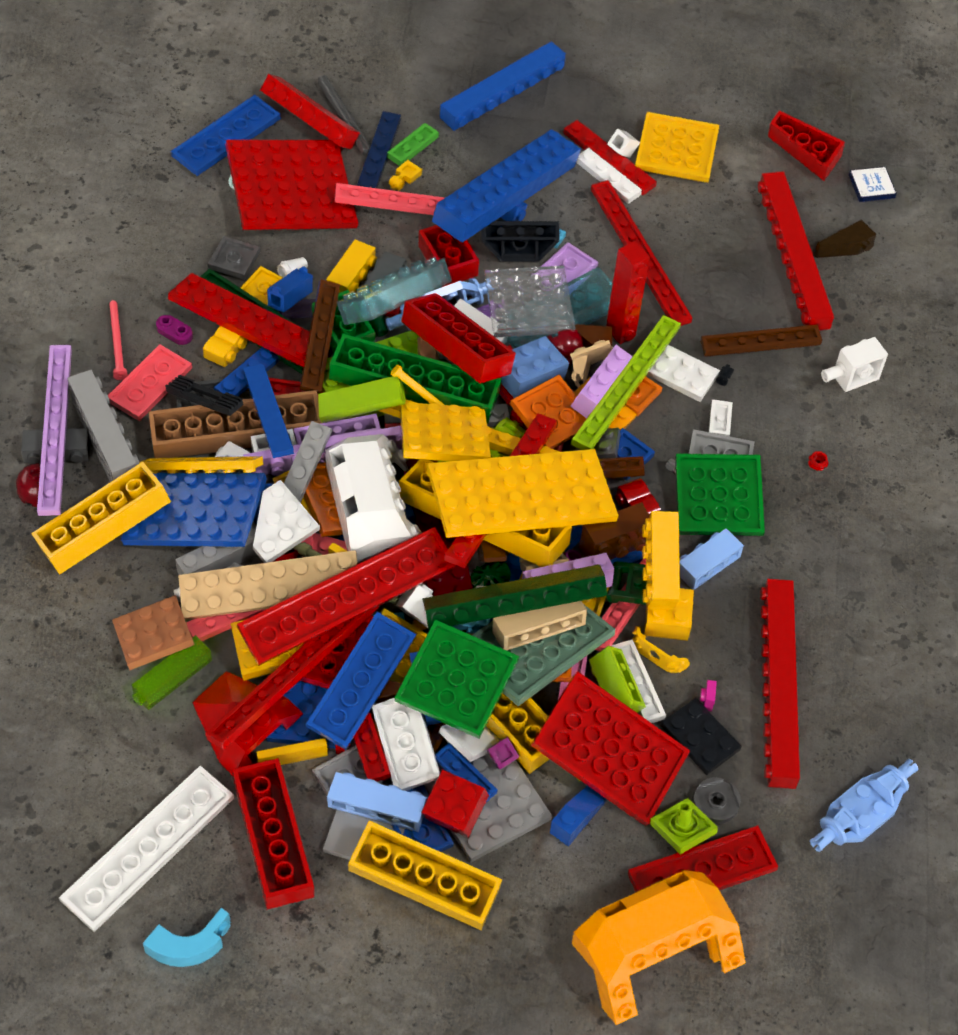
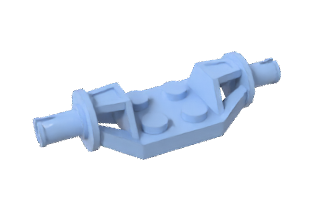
M470 278L468 282L458 281L426 293L423 296L437 293L446 301L455 297L457 302L461 298L468 304L477 303L481 305L484 302L483 295L498 290V285L494 278L480 284L475 278ZM467 296H472L473 299L467 300ZM401 304L400 314L385 319L390 331L404 325L401 320L405 304Z
M907 759L899 768L886 765L881 771L859 780L830 804L826 816L820 820L822 831L810 840L812 847L814 848L818 845L815 850L821 852L830 842L837 845L863 842L895 814L903 793L909 790L907 778L918 771L917 764L914 763L910 767L913 760ZM848 828L850 831L845 833L844 830Z

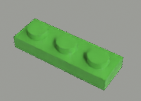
M424 123L388 151L387 158L401 166L439 137V132Z

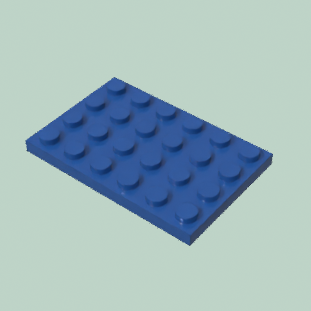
M153 473L163 485L171 502L124 532L121 538L123 545L245 547L267 477L265 473Z

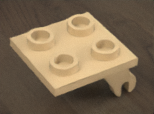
M609 340L597 341L588 348L580 347L570 354L574 370L571 376L577 388L580 387V381L584 383L587 380L590 365L605 360L613 348Z

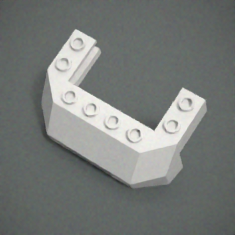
M384 434L348 437L325 450L326 469L347 551L356 550L358 564L387 548L395 547L422 533L416 524L413 525L405 516L404 509H406V506L399 494L401 488L395 479L396 470L392 463L395 462L406 471L409 470L406 463L408 458H403V449L400 450L392 439L389 440Z

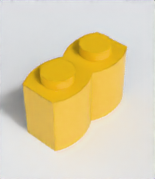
M219 326L215 334L209 338L203 347L204 358L226 367L229 363L234 362L236 354L246 347L248 340Z

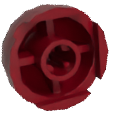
M568 329L559 331L556 337L552 338V335L547 336L569 362V366L572 365L573 361L570 354L574 353L576 349L583 347L580 332L578 333V330Z
M40 463L24 467L16 479L18 497L23 503L27 502L32 504L33 507H37Z

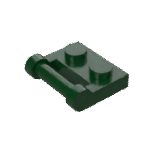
M622 561L614 562L613 583L607 593V601L610 603L621 601L646 605L643 602V589H646L647 581H643V567H646V565ZM628 573L626 590L620 591L622 574Z

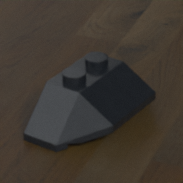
M494 221L481 230V242L500 262H539L560 241L559 221Z

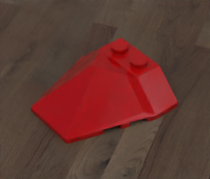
M227 671L222 674L192 702L205 732L210 730L258 685L243 680V678ZM282 696L225 749L210 742L219 763L233 776L232 769L252 763L248 755L280 725L287 730L303 713L288 698Z

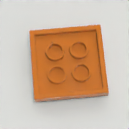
M560 374L519 395L510 402L511 407L527 428L538 413L557 420L556 428L544 445L551 449L573 438L587 419L570 407L577 396Z

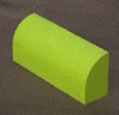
M392 376L318 394L319 419L322 423H327L403 405L406 402L405 388L398 377Z

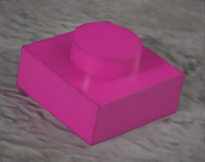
M707 680L706 687L701 688L700 701L703 702V706L708 711L712 712L715 703L717 681Z

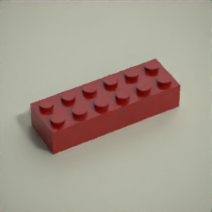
M433 293L405 301L401 322L447 357L448 360L461 368L462 371L474 378L475 381L485 383L511 374L516 353L439 294Z
M279 758L232 769L233 782L267 910L314 898V884Z

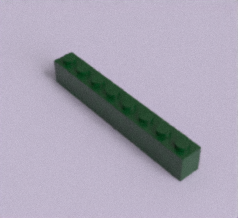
M600 564L422 598L427 626L430 630L435 620L449 626L608 595L605 574Z

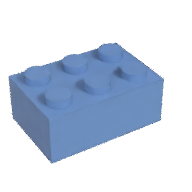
M544 336L512 349L516 353L512 372L510 375L501 377V384L513 398H516L559 374L565 380L569 362L551 341Z

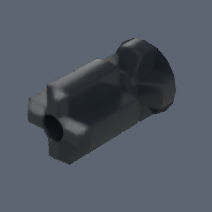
M728 364L723 366L719 372L720 377L716 378V382L722 386L727 385L734 369L730 368Z

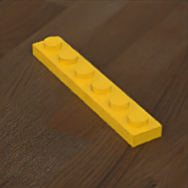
M263 456L148 458L139 462H144L152 473H160L161 470H167L169 474L178 473L180 470H185L186 473H196L199 470H204L205 473H214L222 469L224 473L236 472L237 469H243L244 473L254 472L257 467L264 465Z

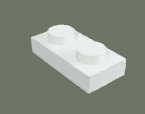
M712 399L708 432L730 436L733 402Z

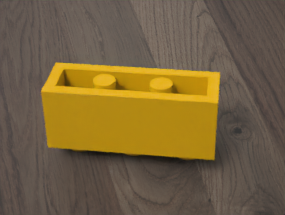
M355 239L326 281L339 284V293L349 290L351 295L355 294L360 282L366 279L369 269L375 266L377 260L376 248Z

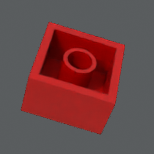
M442 769L422 810V814L427 820L469 838L489 794L484 787Z

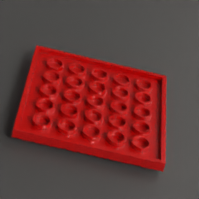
M226 140L225 146L243 230L349 229L358 227L354 205L335 202L336 183L347 185L349 183L340 147L333 141Z

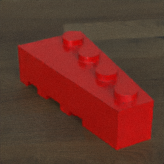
M780 110L770 123L768 137L825 181L842 157L845 142Z

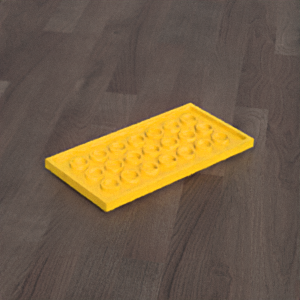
M595 449L428 463L427 465L428 475L446 538L616 522L618 519V513Z

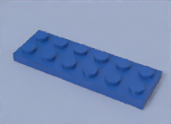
M253 95L173 149L171 155L198 176L227 156L226 140H251L281 119L280 113L259 97Z
M376 612L307 721L306 727L346 750L414 641L416 634Z

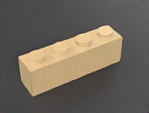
M582 601L495 617L493 618L492 633L501 648L507 651L586 625L587 609Z

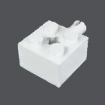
M876 337L861 340L852 346H845L840 350L836 365L822 370V379L825 382L836 379L845 392L879 380L888 353Z

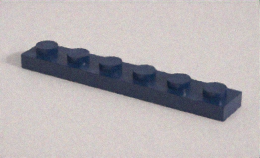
M383 111L357 186L378 188L388 159L387 152L391 150L401 121V114Z

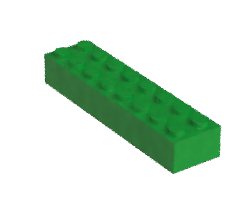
M342 334L330 362V380L354 386L392 377L391 371L396 365H400L406 374L443 404L463 407L477 406L484 409L486 422L489 424L499 395L502 378L479 383L457 365ZM402 381L406 400L430 404Z

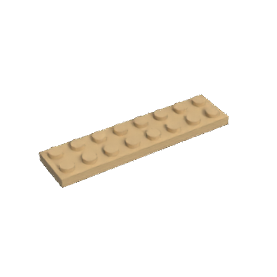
M353 550L178 575L183 616L185 620L268 609L358 565L357 552Z

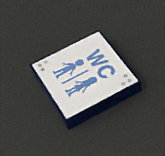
M886 166L850 170L849 177L859 202L894 199L897 193Z

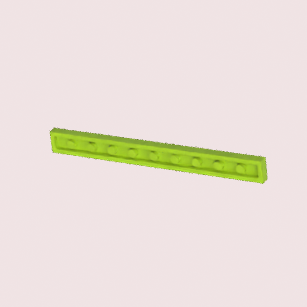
M662 316L572 438L571 445L581 450H589L595 447L679 331L681 323L667 316Z

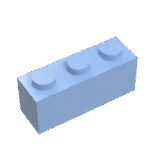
M727 529L720 533H714L709 541L704 544H698L693 552L680 557V578L692 590H695L740 558L744 545Z

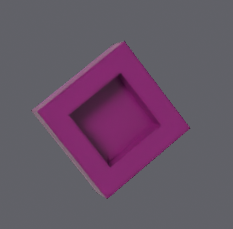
M508 737L486 749L498 770L519 758Z

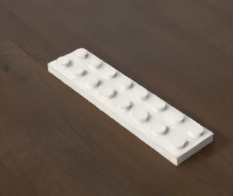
M199 766L59 897L60 901L95 932L234 799V794L202 766Z

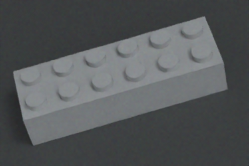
M88 370L67 379L73 405L84 428L88 429L89 439L109 482H112L138 465L139 460L136 454L132 455L131 453L132 446L129 439H125L123 436L125 432L121 422L117 423L115 420L117 419L114 407L110 408L108 405L110 400L106 391L102 392L101 390L103 387L99 376L95 377L92 370Z

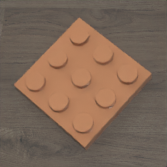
M176 595L112 619L129 670L194 646Z

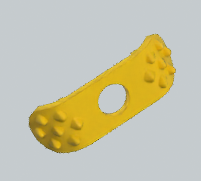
M635 627V630L632 632L634 634L632 639L638 653L669 673H680L689 667L690 662L687 658L668 655L647 641L646 636L641 633L640 627ZM650 651L656 652L660 659L655 658Z

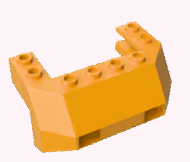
M684 870L597 910L573 932L572 945L594 970L602 1009L615 1025L638 1015L630 981V975L704 940L707 941L710 959L714 963L720 961L724 973L746 963L739 925L719 889L701 872Z

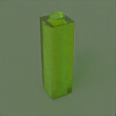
M195 635L192 638L194 646L169 655L132 684L133 699L138 705L141 706L143 704L150 710L212 661L211 650Z

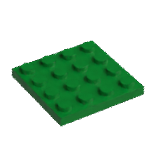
M676 454L679 535H713L716 532L720 533L727 529L733 535L764 536L760 455Z
M435 620L394 698L395 702L480 739L519 660V656Z

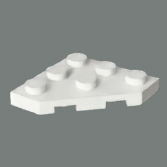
M281 480L265 489L262 493L253 550L264 563L273 562L320 530L319 524Z

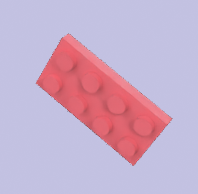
M159 344L108 395L110 404L140 422L148 411L168 393L165 385H169L168 383L175 380V377L178 378V375L185 376L192 369V363Z

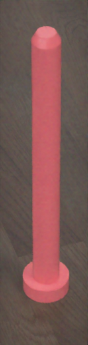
M112 300L109 306L115 358L113 377L116 380H124L128 373L123 364L118 304L115 300Z

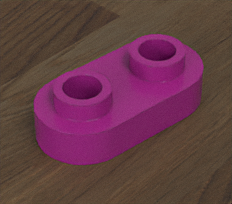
M163 315L157 319L156 327L159 334L178 345H186L192 341L193 334L190 326L171 315Z

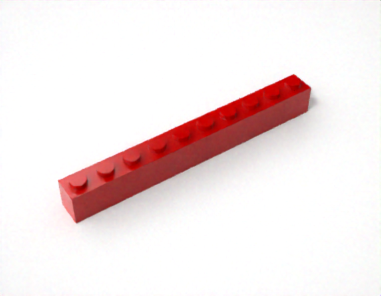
M784 171L762 173L761 180L758 182V192L762 194V204L767 209V219L771 221L772 234L776 236L777 249L781 251L782 264L786 266V276L791 281V291L795 294L796 306L801 311V321L805 326L818 325L819 330L831 329L834 315Z
M767 579L765 587H761L760 599L764 600V606L762 605L761 619H764L761 637L765 638V644H762L761 652L762 657H765V663L762 666V676L766 677V683H763L762 695L766 696V703L763 704V716L767 717V723H764L763 736L767 737V743L764 745V757L768 759V764H765L764 778H768V787L796 789L800 780L794 581Z

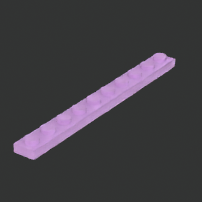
M50 345L37 504L38 516L61 515L69 383L67 378L70 377L71 345Z

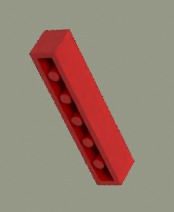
M271 74L267 75L260 91L338 146L352 149L360 132L281 77Z
M636 241L619 248L617 253L606 326H612V336L619 344L631 341L636 336L650 256Z

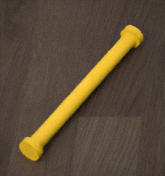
M396 365L393 368L391 375L398 377L426 401L445 405L406 374L400 365Z

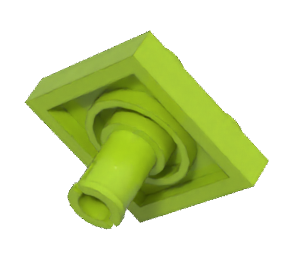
M689 798L651 818V826L679 854L712 837L718 831V827Z

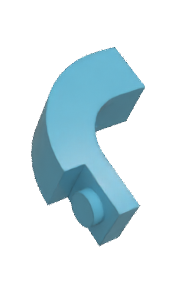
M221 908L201 932L188 937L174 935L158 924L143 942L145 953L169 966L187 967L200 964L213 957L222 949V939L219 936H224L231 926L229 913Z

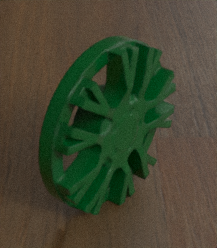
M486 562L481 567L477 566L474 569V573H471V584L473 588H476V586H489L509 582L511 571L506 562Z

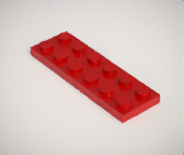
M757 825L693 847L682 854L675 853L629 869L627 874L635 892L684 870L703 873L720 891L777 871L778 865Z

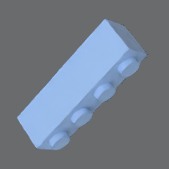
M347 772L342 774L335 773L327 796V803L330 808L419 832L424 817L422 810L427 802V797L419 792L403 791L395 785H381L373 779L363 780Z

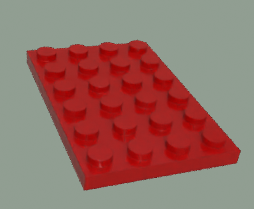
M578 671L573 675L530 745L644 826L649 825L651 822V818L655 815L690 752L685 746Z

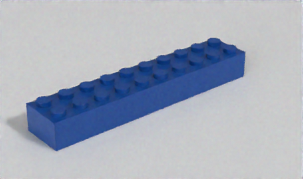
M551 129L438 202L432 222L463 243L509 212L515 205H519L574 168L581 149Z

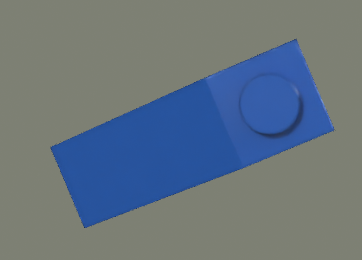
M586 786L555 816L551 822L550 833L569 847L606 803L607 799L589 786Z

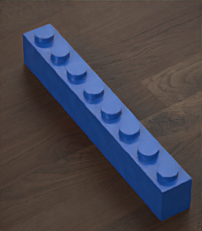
M552 41L442 103L440 105V119L454 131L465 126L468 122L480 117V115L520 94L525 89L534 86L537 82L546 79L556 71H560L565 65L566 53Z

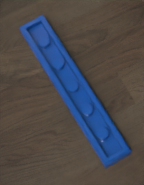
M264 364L244 367V376L272 457L277 458L294 454V449Z

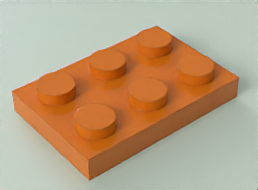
M645 376L625 405L635 412L638 417L662 392L663 387Z

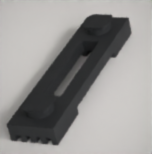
M178 375V378L175 377V380L168 383L169 385H165L166 391L170 394L231 416L243 406L241 397L227 392L225 394L197 384L195 380L182 375ZM191 391H195L208 397L216 399V402L191 393Z

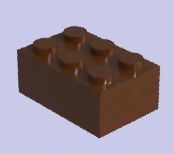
M641 502L617 511L618 519L616 522L583 525L579 548L584 557L607 553L611 560L616 557L622 558L635 550H643L646 538L642 537V526L645 524V519L650 516L643 503Z

